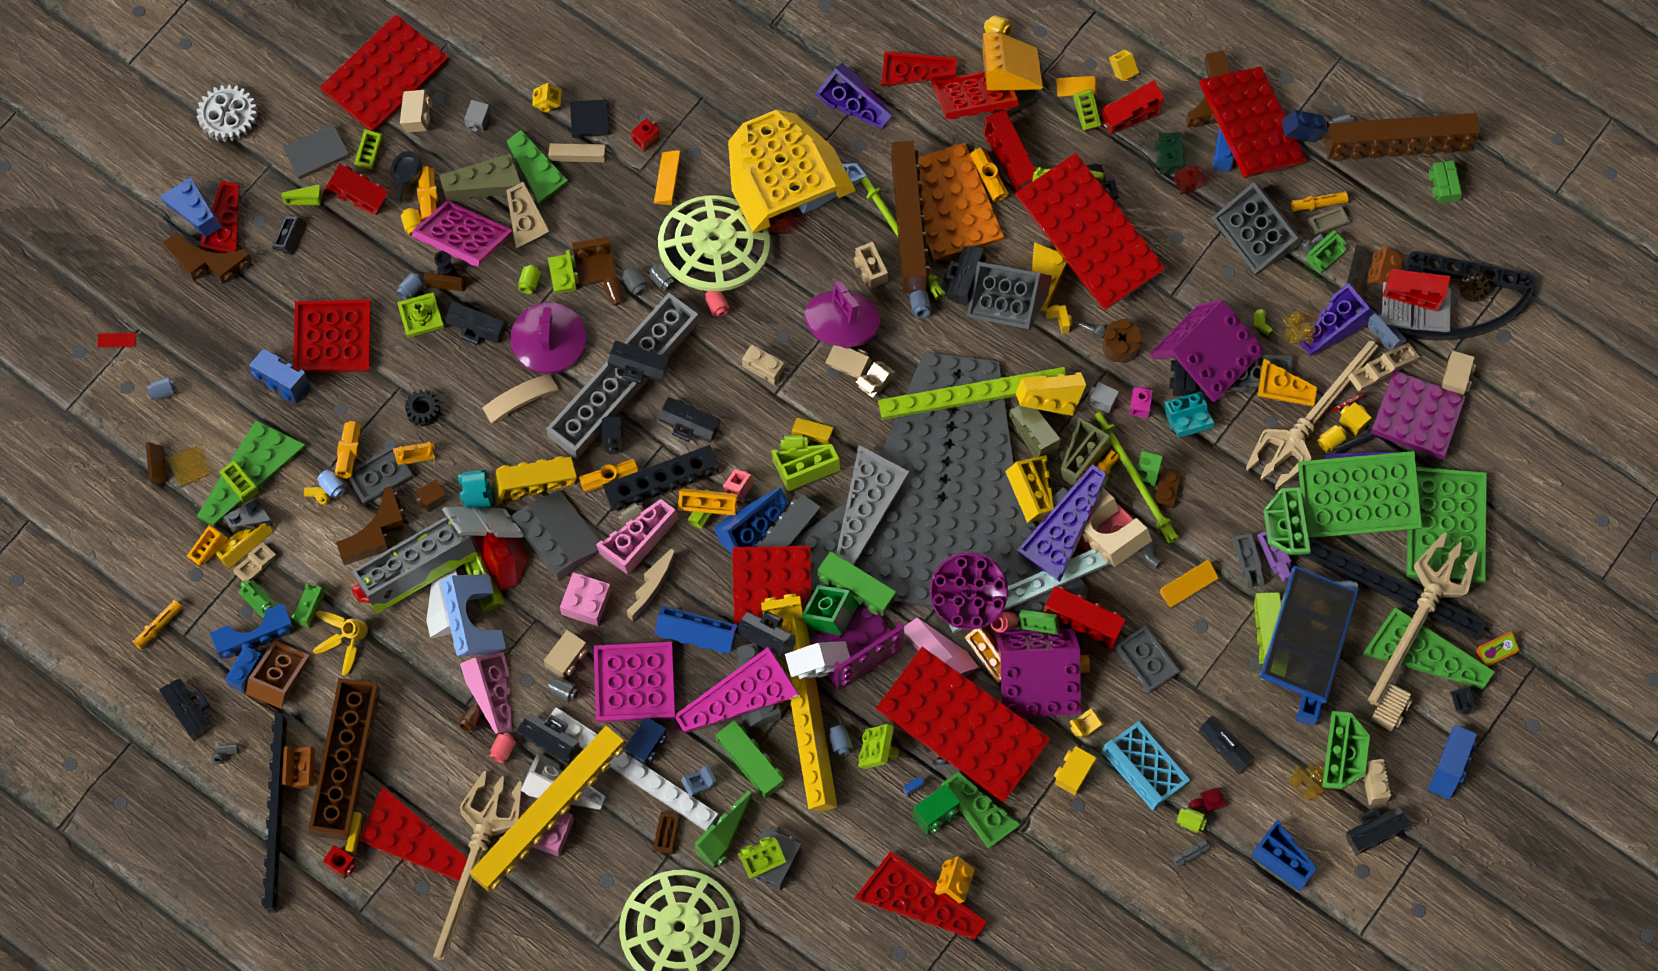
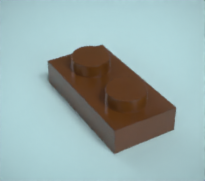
M1162 467L1155 498L1156 505L1173 509L1181 471Z

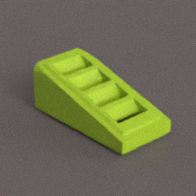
M1092 89L1075 93L1073 100L1083 131L1101 126ZM1088 97V100L1080 102V98ZM1090 104V107L1082 109L1083 105ZM1089 111H1092V113H1093V114L1087 115V116H1084V114H1083V113H1086V112H1089ZM1094 118V122L1086 124L1085 120Z
M364 129L354 165L373 169L384 138L383 134ZM368 138L376 140V143L368 141ZM366 145L374 146V150H373V149H369V148H365V146H366ZM363 152L372 153V156L364 155ZM361 158H365L370 160V163L362 162L360 160Z
M313 185L283 192V202L285 205H321V186Z
M235 460L219 471L243 503L248 502L259 493L257 486ZM235 469L237 470V472H235V473H234L233 475H231L230 477L227 476L228 474H230V473H231L232 471H234ZM240 475L242 476L241 478H239V479H238L237 481H235L234 483L232 482L233 480H235L236 478H238ZM244 482H246V484H244L242 487H240V488L238 489V487H239L241 484H243Z

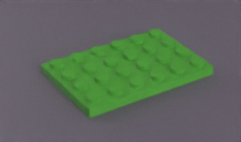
M1414 451L1298 462L1300 490L1308 538L1422 528Z
M1416 467L1422 528L1407 530L1406 577L1419 578L1414 569V564L1446 532L1444 546L1440 549H1435L1428 561V565L1434 572H1437L1449 559V552L1458 543L1462 542L1460 555L1453 564L1449 578L1450 581H1462L1467 571L1464 563L1474 552H1477L1471 582L1484 583L1486 558V473Z

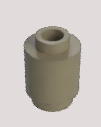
M633 503L619 512L620 515L616 516L623 528L631 519L634 520L639 517L640 513L645 509L641 504Z

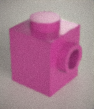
M1134 387L1129 412L1130 416L1148 418L1153 390H1148L1146 387Z

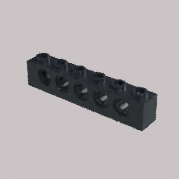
M707 445L603 484V492L611 511H620L625 509L627 505L639 504L651 496L658 497L665 491L677 490L686 483L693 484L702 477L714 476L719 471V466L711 446ZM701 464L702 467L699 469L693 468V465ZM681 470L684 474L676 475L675 472ZM659 477L666 478L664 482L657 481ZM641 484L648 485L645 489L639 488ZM628 490L630 494L624 496L621 492Z

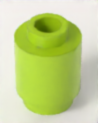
M534 265L523 267L518 282L519 291L525 294H532L536 290L541 276L538 267Z
M802 435L784 436V440H780L781 451L790 450L789 448H808L807 437Z
M1181 808L1176 823H1179L1181 827L1198 833L1199 829L1203 831L1207 819L1204 818L1205 814L1190 808Z

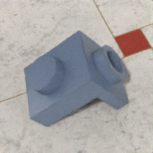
M706 765L700 771L684 776L681 781L691 797L710 790L715 784L716 779L714 773Z

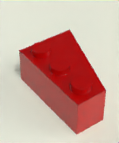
M1155 80L1114 103L1106 105L1103 108L1102 119L1112 135L1161 115L1164 96Z
M341 164L336 168L323 192L327 195L330 192L339 196L338 199L343 202L347 199L355 203V207L373 215L377 213L388 193L382 185L372 183L365 175H358L349 166Z
M1391 269L1386 279L1383 297L1437 312L1446 297L1451 276Z

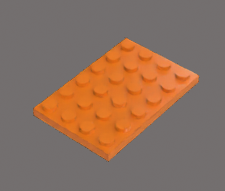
M966 143L918 158V164H920L919 176L922 184L921 198L923 197V214L925 216L924 231H926V244L933 262L961 254L964 246L981 248L1004 240L1003 233Z

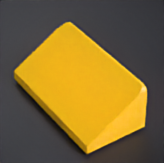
M796 418L792 428V435H802L807 437V440L829 444L833 427Z

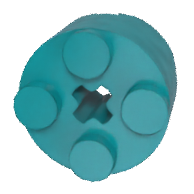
M487 469L458 474L459 484L462 485L463 489L460 492V499L465 507H492L493 490L492 485L486 479L490 478Z

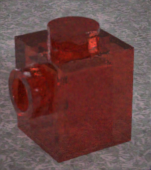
M1196 164L1176 171L1174 181L1181 195L1200 189L1204 180V174L1202 170L1198 169Z
M789 210L769 218L770 227L767 228L769 235L790 234V227H793V215L789 216Z

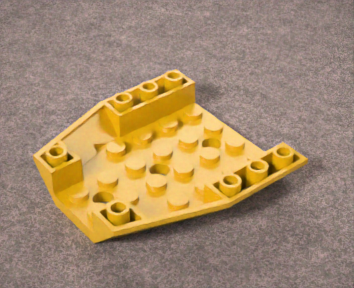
M774 110L747 121L739 127L728 141L732 192L753 234L770 227L769 218L834 191L838 198L856 191L835 149L795 113ZM765 130H770V131H772V132H771L770 134H768V135L762 134L763 131H765ZM778 158H785V159H786V160H785L784 162H782V163L776 162V160H777ZM793 186L800 187L797 191L791 190Z

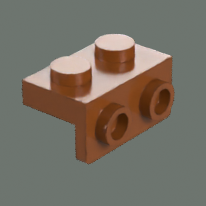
M1389 247L1377 250L1373 255L1367 283L1370 285L1378 283L1383 286V282H1386L1391 269L1401 270L1404 256Z
M289 746L284 747L282 757L283 773L281 775L282 785L291 789L313 787L315 748L311 746L296 749Z

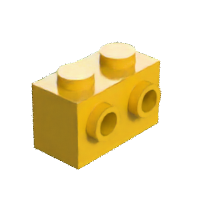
M1075 746L1073 751L1069 750L1064 758L1066 763L1063 768L1059 766L1054 774V777H1056L1055 785L1076 796L1096 761V757Z

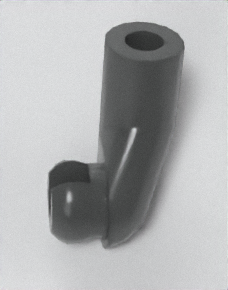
M1319 234L1311 241L1308 239L1304 240L1301 244L1303 251L1308 253L1324 237Z
M1151 541L1141 548V556L1146 562L1157 568L1161 560L1153 555L1154 543Z
M237 744L218 746L211 755L212 763L215 765L221 764L227 755L238 754Z

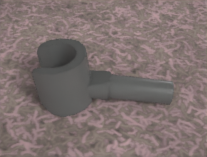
M1080 322L1079 326L1092 332L1096 339L1104 336L1105 328L1102 325L1094 328Z

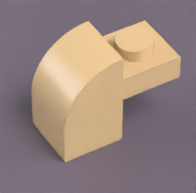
M881 361L874 362L868 373L860 376L856 383L859 384L858 387L874 398L888 384L895 371Z

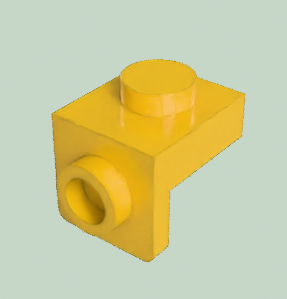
M1052 305L1047 308L1046 318L1057 317L1061 334L1069 333L1070 326H1072L1071 315L1067 314L1066 306Z
M1093 708L1076 720L1072 719L1069 721L1072 725V732L1080 738H1087L1104 725Z

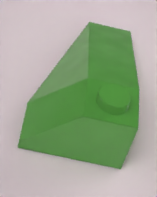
M749 790L733 804L730 814L724 813L720 817L717 826L712 824L695 842L696 854L712 868H715L717 865L721 866L727 859L726 855L752 799V792Z

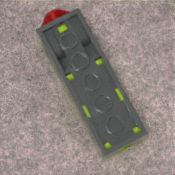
M446 516L352 570L355 583L351 591L359 603H370L376 614L473 559L478 554L470 536L459 535Z

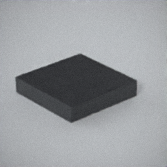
M607 99L570 102L572 138L609 136Z

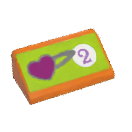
M1511 631L1479 646L1476 653L1483 665L1489 667L1518 653L1520 650Z

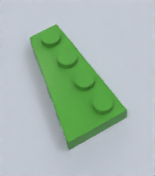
M521 130L507 140V145L521 168L539 205L568 184V180Z
M955 773L941 784L942 786L946 784L960 801L959 810L987 848H990L1020 826L1003 809L998 808L991 802L992 800L989 797L984 796L977 790L978 788L961 773Z

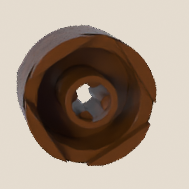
M1125 318L1112 322L1106 328L1103 338V352L1106 357L1113 362L1122 363L1134 360L1138 355L1142 341L1140 329Z

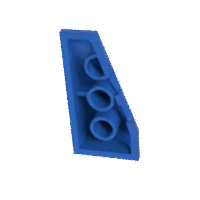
M778 487L738 510L736 515L726 517L714 527L720 543L731 554L732 547H755L763 537L767 536L766 533L769 527L778 520L788 505L782 488Z

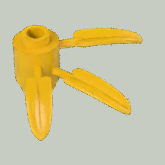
M325 611L315 612L316 616L321 620L341 628L343 634H335L314 648L313 653H323L342 643L341 639L343 637L351 638V644L347 647L342 675H348L357 652V648L354 646L355 639L360 640L366 636L368 631L366 623L356 619L345 621L343 617Z

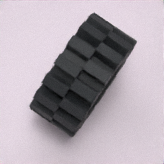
M422 389L419 390V393L414 391L413 396H408L409 400L405 401V410L410 422L413 421L416 426L419 423L420 427H423V424L429 426V422L435 423V418H439L441 411L437 396L433 392L429 393V390L423 392ZM426 402L430 405V409L427 413L419 414L415 410L417 404Z

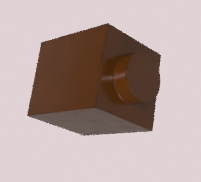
M436 479L416 491L418 505L421 509L425 508L427 512L448 501L445 492Z

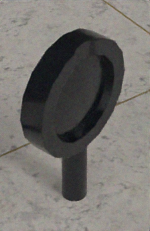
M413 151L400 153L391 165V177L399 184L396 203H403L406 186L415 182L423 169L421 157Z

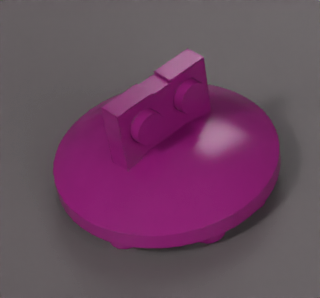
M842 281L834 283L833 291L820 293L809 301L805 310V323L817 340L849 349L854 346L867 344L875 337L880 325V316L876 307L869 300L850 292Z
M540 303L526 309L516 319L511 330V346L517 360L527 369L541 374H554L570 368L579 360L586 346V331L581 318L569 307L558 303Z
M962 552L950 556L938 566L931 579L930 598L936 613L949 625L965 630L979 629L991 624L1003 612L1008 600V583L1003 570L993 559L976 552Z

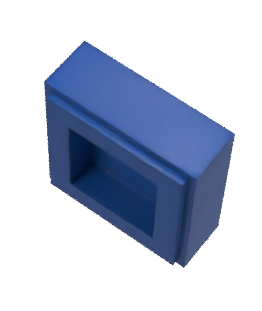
M918 777L904 786L903 793L907 798L924 788L922 778Z

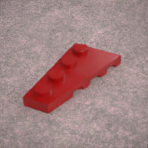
M884 51L881 87L955 77L957 58Z
M220 181L212 210L222 227L207 237L203 235L199 246L200 249L215 253L237 251L239 184Z

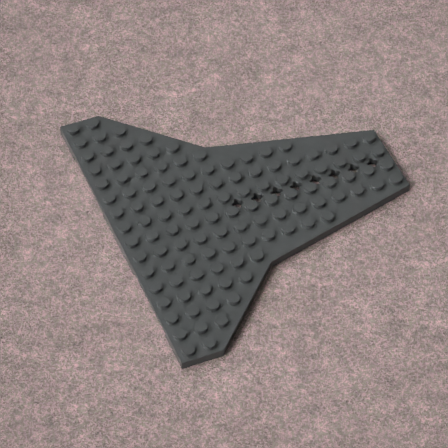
M924 352L906 395L1001 378L999 361ZM961 372V374H964V376H961L960 379H957V376L954 375V373ZM1004 398L958 406L957 408L960 411H956V414H953L952 410L947 408L896 417L880 456L909 471V475L854 565L896 591V598L892 603L933 608L930 598V583L934 572L944 560L962 552H976L993 559L1003 570L1008 586L1043 571L1017 551L1037 527L1033 522L1027 523L1005 472L1013 465V457ZM950 424H955L957 428H955L954 431H950V428H948L947 426ZM948 441H952V443L955 444V446H952L951 449H948V446L944 444L948 443ZM950 459L953 464H949V467H947L942 461ZM946 476L951 481H948L947 484H943V481L940 479ZM945 494L946 497H948L949 499H945V502H941V499L938 498V496ZM847 502L802 533L790 545L810 546L811 592L813 593L817 585L835 588L830 583L827 585L820 581L818 569L830 551L834 554L837 553ZM1080 578L1061 586L1068 589L1069 593L1076 596L1081 595L1087 599L1088 587ZM1052 590L1005 611H1013L1017 617H1020L1019 613L1021 610L1045 613L1043 612L1044 606Z

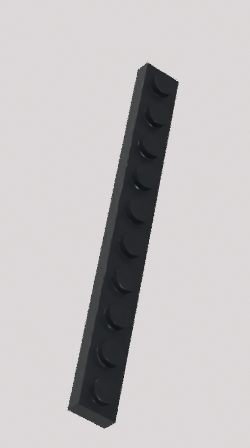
M1310 537V554H1302V557L1417 611L1419 607L1417 601L1421 598V594L1424 593L1423 591ZM1440 599L1436 609L1427 615V617L1477 641L1480 639L1487 624L1486 621Z
M275 714V721H272L271 724L274 740H271L270 743L273 757L269 761L272 775L268 780V788L271 790V793L267 799V807L270 810L269 817L266 818V827L268 829V836L265 837L267 855L264 856L266 875H263L265 894L262 895V906L269 913H277L284 789L281 779L283 773L282 757L284 747H286L287 719L283 714Z

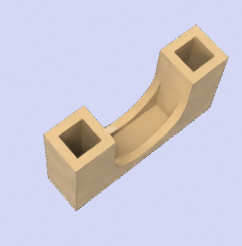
M1103 488L1081 535V539L1084 542H1088L1094 552H1099L1106 563L1110 562L1116 567L1151 542L1152 539L1148 528L1137 518L1114 533L1102 534L1096 531L1103 521L1119 511L1114 497Z

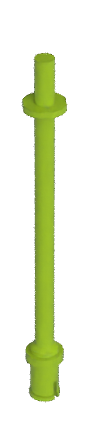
M864 177L861 182L869 192L866 198L874 200L898 237L897 222L879 196L882 190L880 188L875 189L868 177ZM930 274L929 285H926V287L929 288L935 300L941 298L939 294L943 297L946 293L939 285L936 275Z
M1101 412L1096 413L1094 416L1102 428L1101 431L1110 435L1113 448L1155 516L1157 529L1161 530L1168 544L1176 541L1179 537L1171 526V520L1162 515L1113 433L1115 425H1109Z

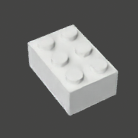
M846 641L816 643L785 654L791 677L799 676V679L828 676L829 672L834 671V663L838 661L841 664L850 658Z

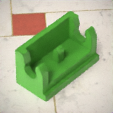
M1333 230L1308 252L1306 261L1321 274L1346 252L1345 245L1347 243Z
M1144 451L1141 452L1137 470L1147 473L1145 478L1140 476L1143 483L1151 484V487H1155L1162 456Z
M309 583L306 584L300 602L291 617V623L310 628L316 615L315 612H317L324 597L322 587L316 586V588H313Z

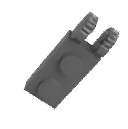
M1252 534L1233 537V545L1247 588H1252L1253 582L1250 573L1253 572L1256 573L1259 586L1264 585L1261 572L1262 567Z

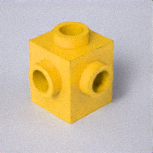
M550 83L543 84L534 89L532 106L540 109L542 112H549L561 106L562 89Z

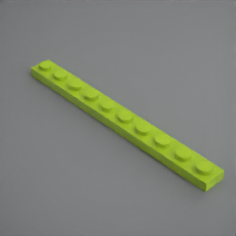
M1061 367L878 400L881 419L885 420L1015 397L1023 377L1045 375L1046 377H1057L1058 374L1066 376L1065 368Z

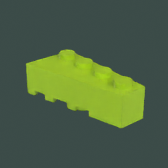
M1256 593L1255 596L1256 628H1260L1257 630V644L1260 645L1259 664L1264 663L1282 600H1280L1279 593ZM1281 633L1280 639L1289 643L1288 635ZM1277 648L1270 672L1284 678L1287 663L1291 661V653Z

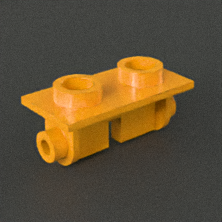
M430 441L393 448L398 465L435 459L433 453L435 445L430 443Z

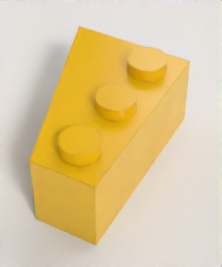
M1034 242L1031 272L1052 276L1048 296L1041 308V311L1046 312L1066 270L1067 262L1059 252Z
M1081 372L1068 376L1058 374L1057 377H1046V375L1023 377L1016 391V396L1020 406L1073 416L1086 383Z
M1047 455L1017 461L1005 471L1027 523L1042 520L1054 509L1052 492L1048 485L1049 471L1046 470L1045 463Z

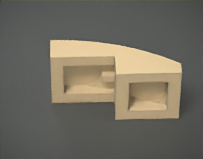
M262 542L248 553L247 559L234 568V573L242 581L254 580L271 563L276 554Z

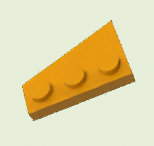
M1263 359L1257 397L1314 406L1316 386L1299 377H1295L1283 368L1277 367L1270 363V361Z

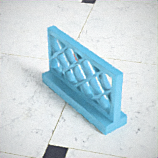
M1139 721L1115 739L1107 742L1101 751L1152 811L1190 781ZM1135 729L1142 733V740L1132 738V732ZM1119 741L1128 742V750H1121L1116 743ZM1131 743L1142 744L1141 752L1131 751ZM1145 745L1153 746L1155 754L1145 753ZM1131 755L1141 757V765L1133 764L1130 761ZM1144 757L1155 759L1154 767L1144 766ZM1158 759L1165 760L1168 763V769L1158 768ZM1143 771H1153L1154 780L1146 779L1143 776ZM1157 772L1168 774L1167 782L1157 781ZM1171 774L1178 775L1183 781L1179 784L1170 783ZM1156 785L1167 786V793L1161 796L1156 791Z

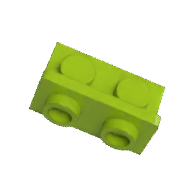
M565 250L566 255L548 258L554 294L576 291V283H579L577 272L573 273L572 268L576 266L574 255L570 256L569 250Z
M774 837L763 838L759 841L760 844L755 846L748 845L741 849L742 852L738 853L750 879L786 863L779 843Z

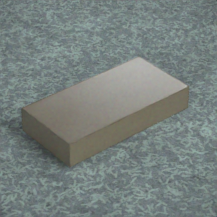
M1342 206L1308 218V223L1315 237L1348 225L1350 222Z

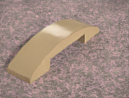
M550 374L543 375L504 392L485 405L483 411L492 425L508 417V413L539 397L544 399L559 391Z

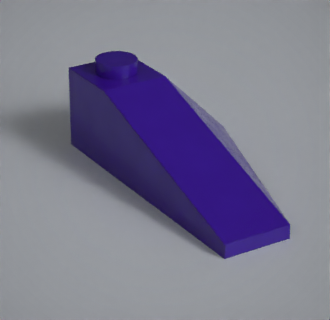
M843 63L834 69L815 94L828 107L839 109L849 116L853 115L860 118L861 121L880 129L883 128L893 115L864 82Z
M1349 283L1331 297V302L1325 310L1321 311V316L1315 324L1310 326L1299 343L1310 356L1360 330L1368 324L1369 317L1373 315L1369 306Z

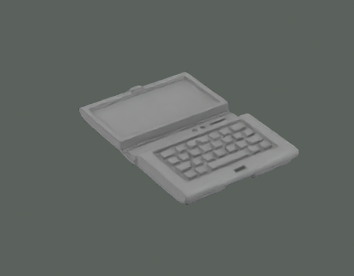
M1383 282V292H1384V288H1385V283H1386V282ZM1448 288L1446 297L1437 312L1383 297L1382 321L1388 327L1450 332L1451 288Z
M445 507L442 509L459 535L486 536L488 532L494 533L496 537H523L522 531L514 523L505 508Z

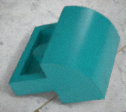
M1201 392L1165 402V411L1170 428L1175 431L1178 438L1214 428V422L1207 410V403Z

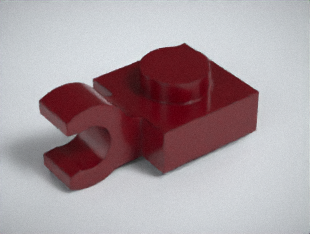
M1220 787L1201 792V798L1193 799L1189 803L1190 809L1198 810L1205 808L1206 813L1226 807Z

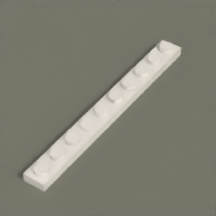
M557 707L551 713V715L568 724L565 734L580 743L579 748L582 750L597 736L595 732ZM553 724L550 727L556 732L560 729ZM624 751L618 758L614 757L611 760V769L705 831L718 817V813L694 797H690L688 793Z

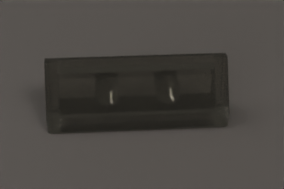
M1356 244L1346 284L1349 283L1362 298L1373 252Z

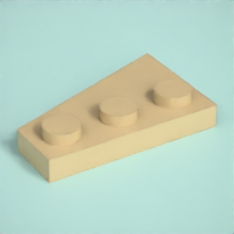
M524 182L506 190L516 249L548 233L549 230Z

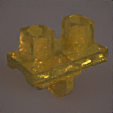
M1296 310L1290 316L1284 315L1281 318L1289 327L1284 330L1286 333L1284 340L1287 343L1294 342L1298 344L1299 341H1306L1310 345L1314 341L1311 336L1315 333L1316 328L1308 322L1303 327L1300 326L1305 319L1301 312Z
M1309 765L1306 771L1311 774L1310 776L1297 766L1294 768V773L1289 782L1295 788H1298L1305 781L1309 787L1302 794L1311 801L1318 794L1322 795L1325 792L1314 781V779L1320 783L1323 781V777L1319 774L1322 770L1321 767L1314 770Z

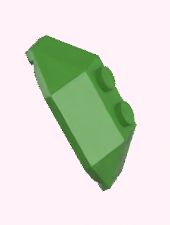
M1300 487L1282 488L1263 511L1268 544L1290 555L1310 554Z
M1332 711L1323 788L1344 789L1366 775L1370 735L1352 713Z

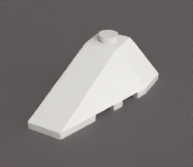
M456 568L431 583L426 619L430 639L452 634L441 590V581L451 575H457Z

